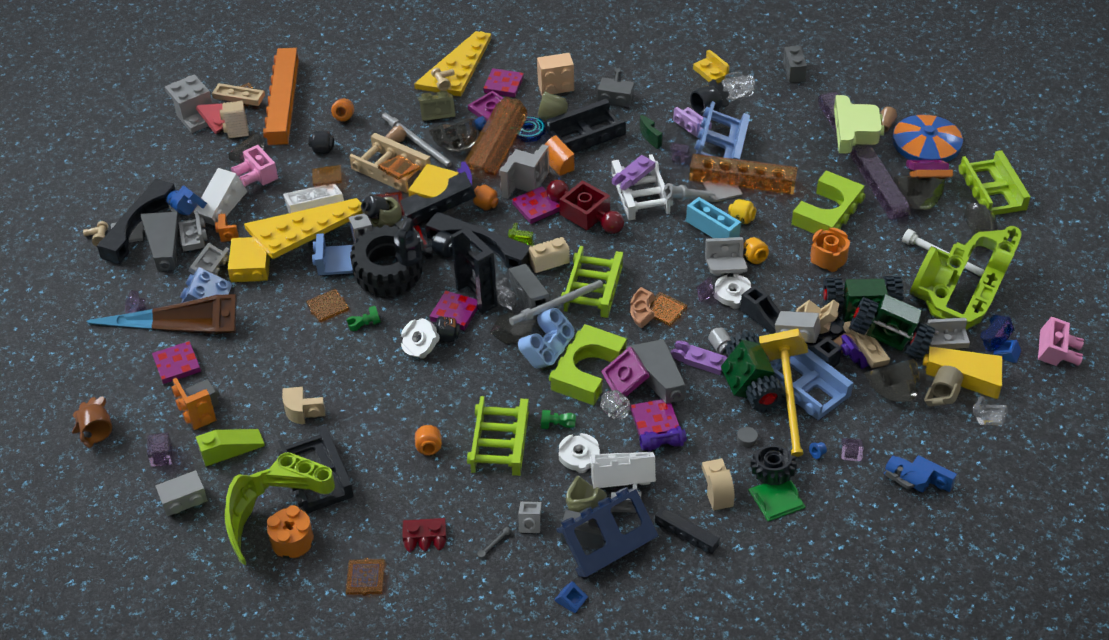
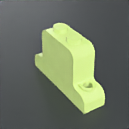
M836 95L834 115L839 153H850L855 144H878L880 136L884 135V125H881L883 116L879 113V108L876 105L851 104L849 97Z

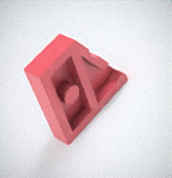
M206 104L196 107L198 113L215 134L223 130L225 120H221L220 110H223L222 104Z

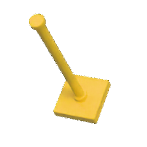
M799 329L759 336V341L769 360L782 359L792 442L791 455L800 457L803 455V449L800 447L789 357L808 353V346Z

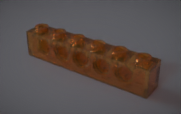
M693 154L689 180L697 182L708 181L714 184L724 183L731 186L738 185V187L794 194L798 167Z

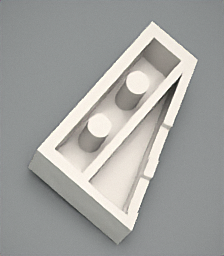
M218 168L201 197L207 202L204 208L197 206L194 214L198 211L199 216L204 218V222L215 225V222H218V214H226L227 216L248 192L237 174Z
M654 453L591 454L593 489L596 487L604 488L629 484L648 485L656 481Z

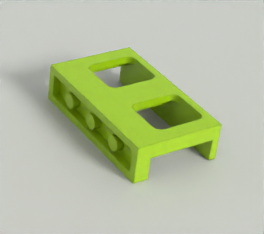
M1002 150L995 151L993 160L969 163L966 156L962 157L959 173L963 175L966 185L970 187L973 197L977 199L980 209L984 211L986 216L1027 210L1031 196ZM989 171L995 182L982 184L975 172ZM1003 194L1009 205L992 208L993 202L989 195Z

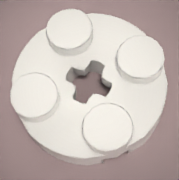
M733 274V277L724 275L715 283L714 297L719 302L733 309H738L741 305V295L751 288V283L747 278L738 274Z
M414 319L402 331L403 343H401V346L407 354L413 357L425 358L433 350L440 337L433 323L426 319ZM418 335H422V338H421L420 341H418V338H417Z
M580 433V436L574 437L573 434L569 435L559 445V461L565 467L576 470L578 473H585L591 468V454H600L597 440L588 434ZM583 450L582 454H576L575 452Z

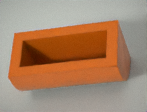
M556 135L550 138L545 143V145L549 146V165L559 176L573 171L574 153Z

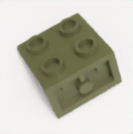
M439 91L437 92L438 95H431V93L421 94V97H418V101L420 103L422 121L455 117L454 101L451 93Z

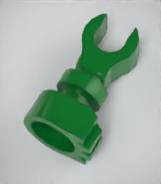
M376 306L369 307V315L363 314V317H349L346 320L349 330L356 331L364 324L369 325V322L372 321L374 325L381 323Z
M542 410L541 429H548L549 423H553V425L559 423L567 428L575 427L576 415L574 413L561 415L554 413V415H551V410Z

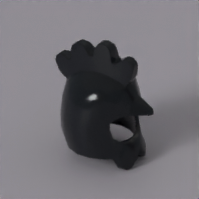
M712 79L709 85L697 88L691 93V106L696 113L704 117L703 113L706 106L710 107L713 101L715 102L713 110L719 112L721 107L729 105L726 99L729 93L723 91L724 87L721 83L717 84L716 80Z

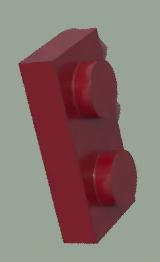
M445 518L403 520V544L409 553L415 549L417 542L424 552L429 549L432 541L436 549L439 551L443 549L446 544Z

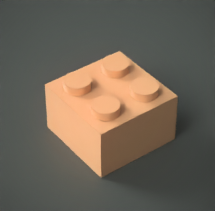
M570 53L537 58L538 86L542 96L544 91L550 94L574 91V64Z

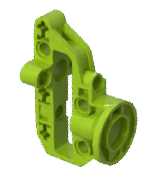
M1009 226L1005 230L978 232L966 245L959 242L954 244L950 253L931 246L909 294L925 300L931 315L938 319L966 318V330L977 325L987 313L1021 238L1020 229L1015 226ZM976 246H983L992 250L993 254L965 313L961 314L947 308L946 305L973 249Z

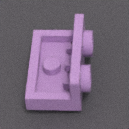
M678 107L674 108L673 121L697 137L700 128H702L700 124L703 117L689 107L684 110Z

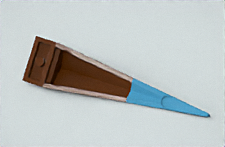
M235 294L213 295L150 310L90 319L86 322L96 325L205 334L236 333L237 296Z

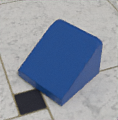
M1017 340L998 341L993 355L1002 356L1003 360L1017 363L1021 348Z
M572 581L562 589L554 600L561 606L576 613L588 596Z

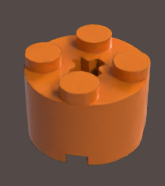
M829 228V230L825 231L823 229L818 230L812 239L811 262L831 272L837 271L848 259L850 247L848 235L837 228Z
M292 505L276 512L267 519V532L271 547L278 556L283 557L285 555L290 558H296L309 551L314 535L310 518L303 510Z

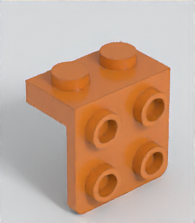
M177 378L172 379L174 386L171 389L175 398L178 397L175 402L179 411H184L182 414L187 424L191 423L193 429L196 430L217 421L207 389L187 397Z

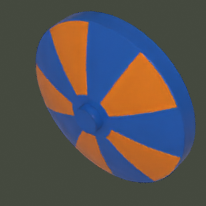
M914 115L901 120L895 126L892 141L895 149L909 160H942L948 162L960 153L963 137L960 130L946 119L933 115Z

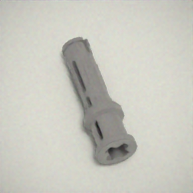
M667 183L663 190L664 198L668 200L671 198H676L679 201H684L685 199L695 200L698 197L710 203L715 200V198L709 197H715L713 191L687 189L684 185L673 186V184Z

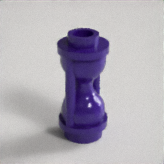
M676 426V428H671L664 434L646 431L644 434L639 435V441L642 451L647 450V452H651V450L658 449L662 444L681 447L687 441L685 430H681L680 426Z

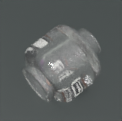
M619 390L607 391L602 395L600 408L612 420H621L630 412V401Z

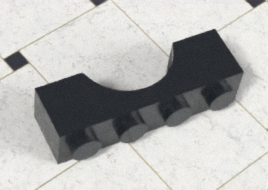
M464 171L449 178L446 189L440 195L432 198H423L414 194L401 200L400 203L407 218L413 219V225H416L433 217L437 212L442 213L477 196Z

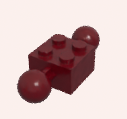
M554 180L548 184L546 189L547 196L552 201L560 202L561 216L585 230L590 229L598 221H601L602 228L607 233L616 234L622 230L624 218L619 212L610 211V195L583 180L570 191L568 185L562 180Z

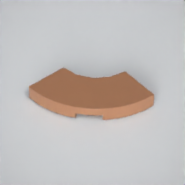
M642 287L637 290L630 302L631 316L640 328H643L655 317L650 309L651 303L655 299L654 293Z

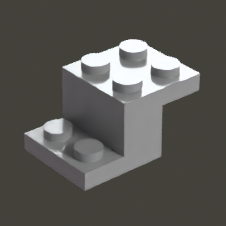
M195 74L165 86L166 93L174 102L177 117L191 133L208 127V124L198 113L196 107L198 105L212 104L210 91Z
M542 144L534 154L515 149L513 154L508 157L507 162L499 171V176H501L500 189L502 190L503 198L509 199L516 188L530 192L540 187L549 174L548 145Z

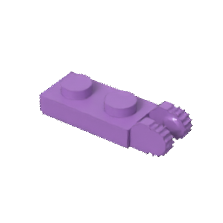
M641 155L620 173L613 176L612 184L617 186L621 183L620 188L626 190L655 168L656 162Z
M682 340L676 341L674 345L676 349L670 352L672 358L684 362V364L721 375V365L728 358L693 345L690 346Z

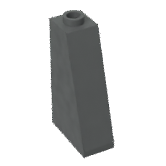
M178 212L141 214L157 271L176 270L180 238Z
M526 264L508 269L511 286L524 310L535 308L550 301L549 293ZM538 315L530 320L535 331L542 330L537 322Z
M664 339L631 345L650 375L645 382L665 403L685 400V383Z

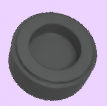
M742 427L738 430L737 442L740 445L751 447L756 444L758 434L755 429Z

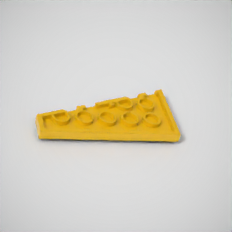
M475 31L415 82V89L439 92L440 90L437 87L438 81L432 76L431 71L434 68H439L441 71L453 69L455 75L445 77L450 82L449 89L445 91L451 93V95L461 97L491 40V33Z
M355 198L245 223L244 226L257 243L274 259L315 239L316 234H325L348 223L349 217L363 214L361 202Z

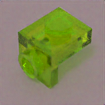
M514 223L513 228L509 229L508 238L533 247V232L518 230V223Z

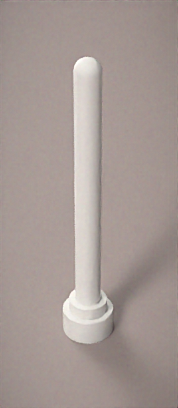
M908 229L902 238V242L908 245L916 244L928 251L933 246L949 253L918 238L916 232ZM969 262L966 263L964 268L982 277L985 271Z

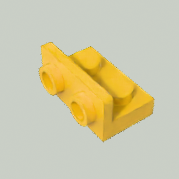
M711 50L706 51L705 59L693 64V69L708 82L715 79L717 83H720L729 78L728 63Z

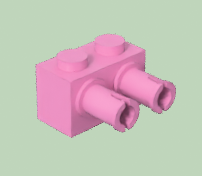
M259 145L243 151L244 162L231 167V171L240 176L239 179L244 187L255 181L260 182L264 186L278 179L275 162Z
M1051 317L1040 330L1038 360L1055 366L1064 360L1079 366L1082 362L1083 354L1069 350L1068 347L1080 351L1084 344V339L1069 334L1070 323Z

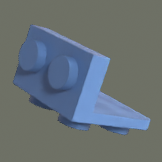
M324 233L316 234V241L313 242L315 254L312 255L313 266L316 265L318 275L353 273L350 258L353 245L326 246Z
M198 267L194 275L190 274L185 283L188 287L184 288L180 298L183 299L181 303L213 295L229 294L232 284Z

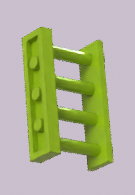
M580 246L578 253H574V266L566 291L562 292L561 296L574 291V289L589 285L577 282L578 276L606 280L607 284H603V287L592 291L602 293L603 298L594 299L580 296L564 303V311H568L570 302L598 307V309H601V317L608 318L623 267V252L616 251L614 258L608 260L583 256V246ZM582 263L609 267L611 270L605 273L581 269Z
M480 396L479 404L475 405L477 420L472 451L467 454V464L471 465V473L476 472L477 463L507 464L508 467H512V475L521 476L529 416V399L520 398L519 407L516 406V408L485 407L484 396ZM484 415L515 416V419H518L513 424L483 422ZM482 430L513 432L515 438H511V440L481 438ZM479 446L511 448L513 450V454H509V456L480 455L478 453Z

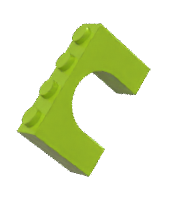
M825 171L818 180L816 194L831 199L840 206L834 209H821L801 201L793 211L792 225L813 234L820 229H823V231L829 230V228L841 229V226L847 223L850 214L855 213L857 205L864 201L865 186Z
M584 324L581 331H577L573 343L568 345L564 357L559 359L557 368L551 371L549 376L551 390L594 406L602 393V379L580 371L575 365L582 359L589 357L601 358L612 362L626 350L627 338Z

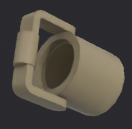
M942 366L938 369L935 379L924 399L927 406L952 404L956 401L963 381V374L959 369L953 366Z

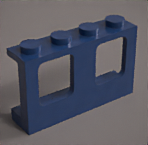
M627 487L616 492L617 496L610 499L607 497L599 501V506L594 509L589 507L580 512L581 516L576 519L571 517L561 522L562 526L556 529L558 533H563L579 566L575 568L579 577H587L659 536L636 489L628 490ZM626 499H630L641 520V524L623 535L611 513V508ZM594 519L605 540V545L586 555L574 530L586 521Z

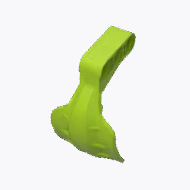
M287 452L281 454L267 470L250 476L239 474L234 477L229 485L226 496L225 525L231 546L242 564L246 565L245 558L241 553V535L244 524L253 511L257 497L264 494L265 489L269 486L310 489L320 494H329L335 488L333 473L329 467Z

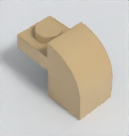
M808 300L798 307L796 312L819 313L821 325L819 334L829 331L831 322L837 318L839 303L832 300L820 308Z
M303 387L283 388V404L289 420L297 424H305V418L325 416L323 397L305 399Z
M723 459L702 462V470L708 483L707 496L713 511L733 507V481L730 470L726 469Z

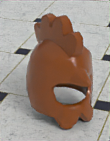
M103 396L98 399L92 397L88 403H81L79 410L73 413L75 427L72 430V434L80 432V441L88 448L93 447L94 443L103 441L112 432V421L107 410L104 408L106 399ZM83 432H90L92 435L88 438L84 436Z

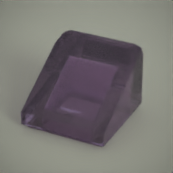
M841 438V459L862 461V440Z

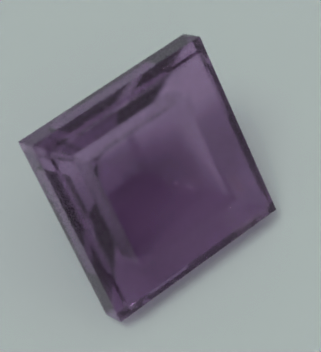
M708 277L696 287L700 302L714 295L711 277Z

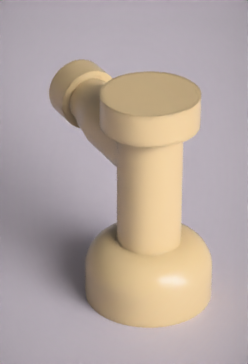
M434 68L431 71L432 76L438 81L437 87L440 91L449 89L450 82L445 77L455 75L453 69L441 71L439 68Z
M100 221L97 227L84 229L83 234L85 237L94 235L92 243L97 247L98 243L105 237L108 224Z

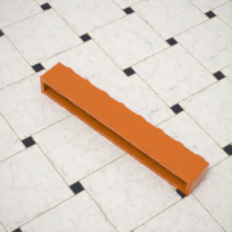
M277 48V55H274L275 65L272 66V85L269 87L271 96H268L269 106L266 107L268 117H265L266 128H263V136L267 138L268 145L289 143L299 65L297 48Z

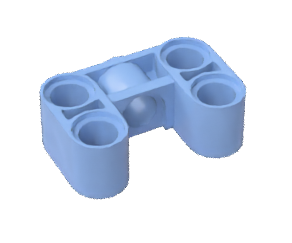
M557 308L546 310L537 316L539 326L546 333L544 337L535 333L522 337L518 341L520 352L536 369L553 365L574 336L572 324Z

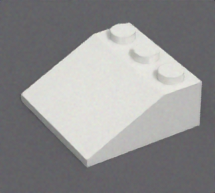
M335 182L283 194L289 213L344 201L343 194Z

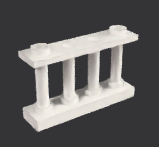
M653 154L649 155V159L656 162L655 168L650 172L652 176L643 177L634 185L654 182L656 187L633 191L629 188L622 190L620 188L621 183L616 186L628 220H634L639 209L664 206L666 214H670V206H673L672 198L669 200L664 198L663 190L665 185L659 172L658 161H655ZM619 160L612 161V176H615L625 169L624 166L620 165ZM655 194L660 196V199L638 203L634 201L636 197Z

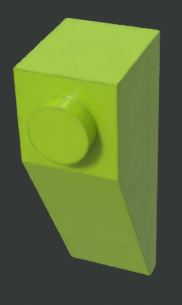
M259 429L214 430L196 436L205 466L265 446Z

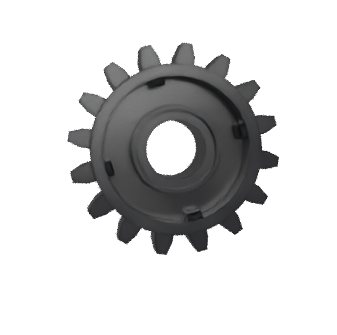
M765 446L758 449L756 454H753V459L751 460L752 474H756L757 480L759 479L768 485L783 484L790 481L791 476H795V471H797L796 457L792 456L791 451L782 446Z

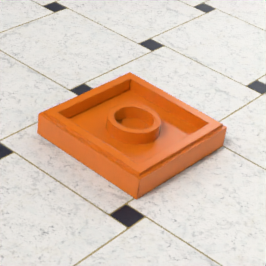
M915 170L910 172L911 179H946L953 176V170Z

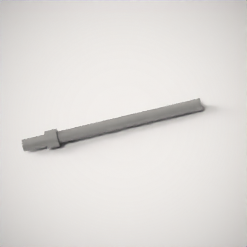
M386 112L382 114V118L389 123V126L392 128L398 125L402 126L409 139L446 167L452 165L449 159L403 126L397 118L391 117Z
M598 280L535 308H527L521 311L520 314L509 318V322L511 325L522 321L527 322L546 310L603 287V282Z

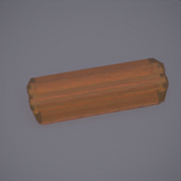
M504 97L496 104L464 160L470 170H474V168L479 169L480 167L482 170H485L486 174L496 175L527 119L528 111L519 99Z

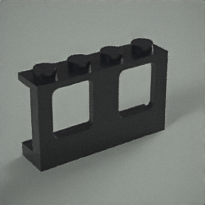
M604 99L547 119V133L551 138L556 135L573 153L626 135V120L619 121L610 111V102ZM603 122H608L610 124L596 130H593L591 128L592 126L601 124ZM573 133L580 134L577 137L563 141L562 137Z
M466 227L451 235L456 289L459 291L468 286L477 295L478 311L484 314L498 306L494 252ZM470 242H471L478 250H480L481 253L475 255V254L471 251ZM472 269L475 271V279L473 277Z
M326 425L318 427L319 435L288 446L284 445L282 439L278 440L280 449L277 450L278 457L287 452L297 455L313 449L317 452L320 464L332 470L335 488L331 496L308 503L303 489L291 488L293 492L297 491L298 495H295L299 507L303 506L306 514L354 497L352 484Z

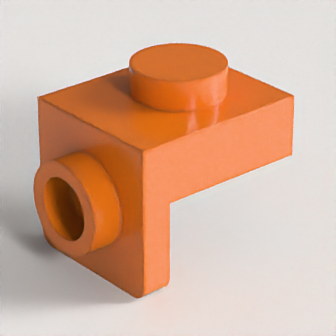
M218 214V222H215L216 233L219 232L221 242L231 241L232 238H239L237 226L228 225L226 214Z

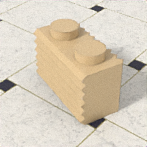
M243 101L223 103L220 117L221 120H225V123H223L224 133H228V138L249 136Z
M556 238L550 240V242L547 241L543 242V244L540 243L529 247L530 265L535 273L570 263V249L564 238Z

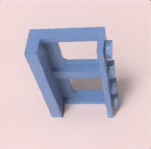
M712 101L710 107L706 106L703 113L704 117L700 124L702 128L699 130L697 136L699 139L694 147L697 150L695 157L734 171L741 157L750 115L744 113L741 120L714 111L715 102ZM714 120L729 126L728 137L709 130L710 121ZM705 141L724 148L723 159L703 152L702 149Z
M809 349L808 353L789 357L790 366L803 375L793 383L795 404L802 407L809 415L819 420L851 396L853 382ZM775 359L770 362L775 372L772 376L780 380L785 390L784 375L778 371L782 368V359ZM814 387H818L832 397V399L822 405L807 392Z

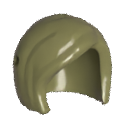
M544 91L538 110V117L541 120L547 122V119L567 113L568 103L565 98Z
M384 197L389 204V210L380 209L379 220L370 218L374 227L378 226V228H381L383 225L393 227L395 223L401 220L402 209L397 200L392 197Z
M577 476L567 491L566 503L570 511L581 512L586 508L591 507L594 509L599 506L598 502L605 499L607 494L599 487L593 489L592 485L582 477Z

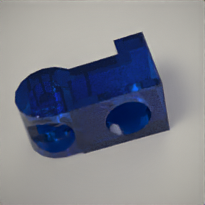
M992 315L989 319L991 325L981 333V339L987 351L998 350L1015 331L1011 318L1008 316Z

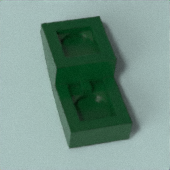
M641 115L640 131L643 137L653 147L659 149L662 147L663 133L655 129L654 121Z

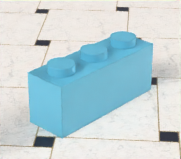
M700 197L687 205L686 222L712 238L740 237L741 221Z

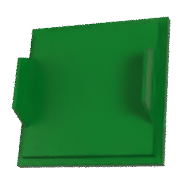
M791 480L780 485L763 483L748 489L768 522L806 508L799 497L797 488Z

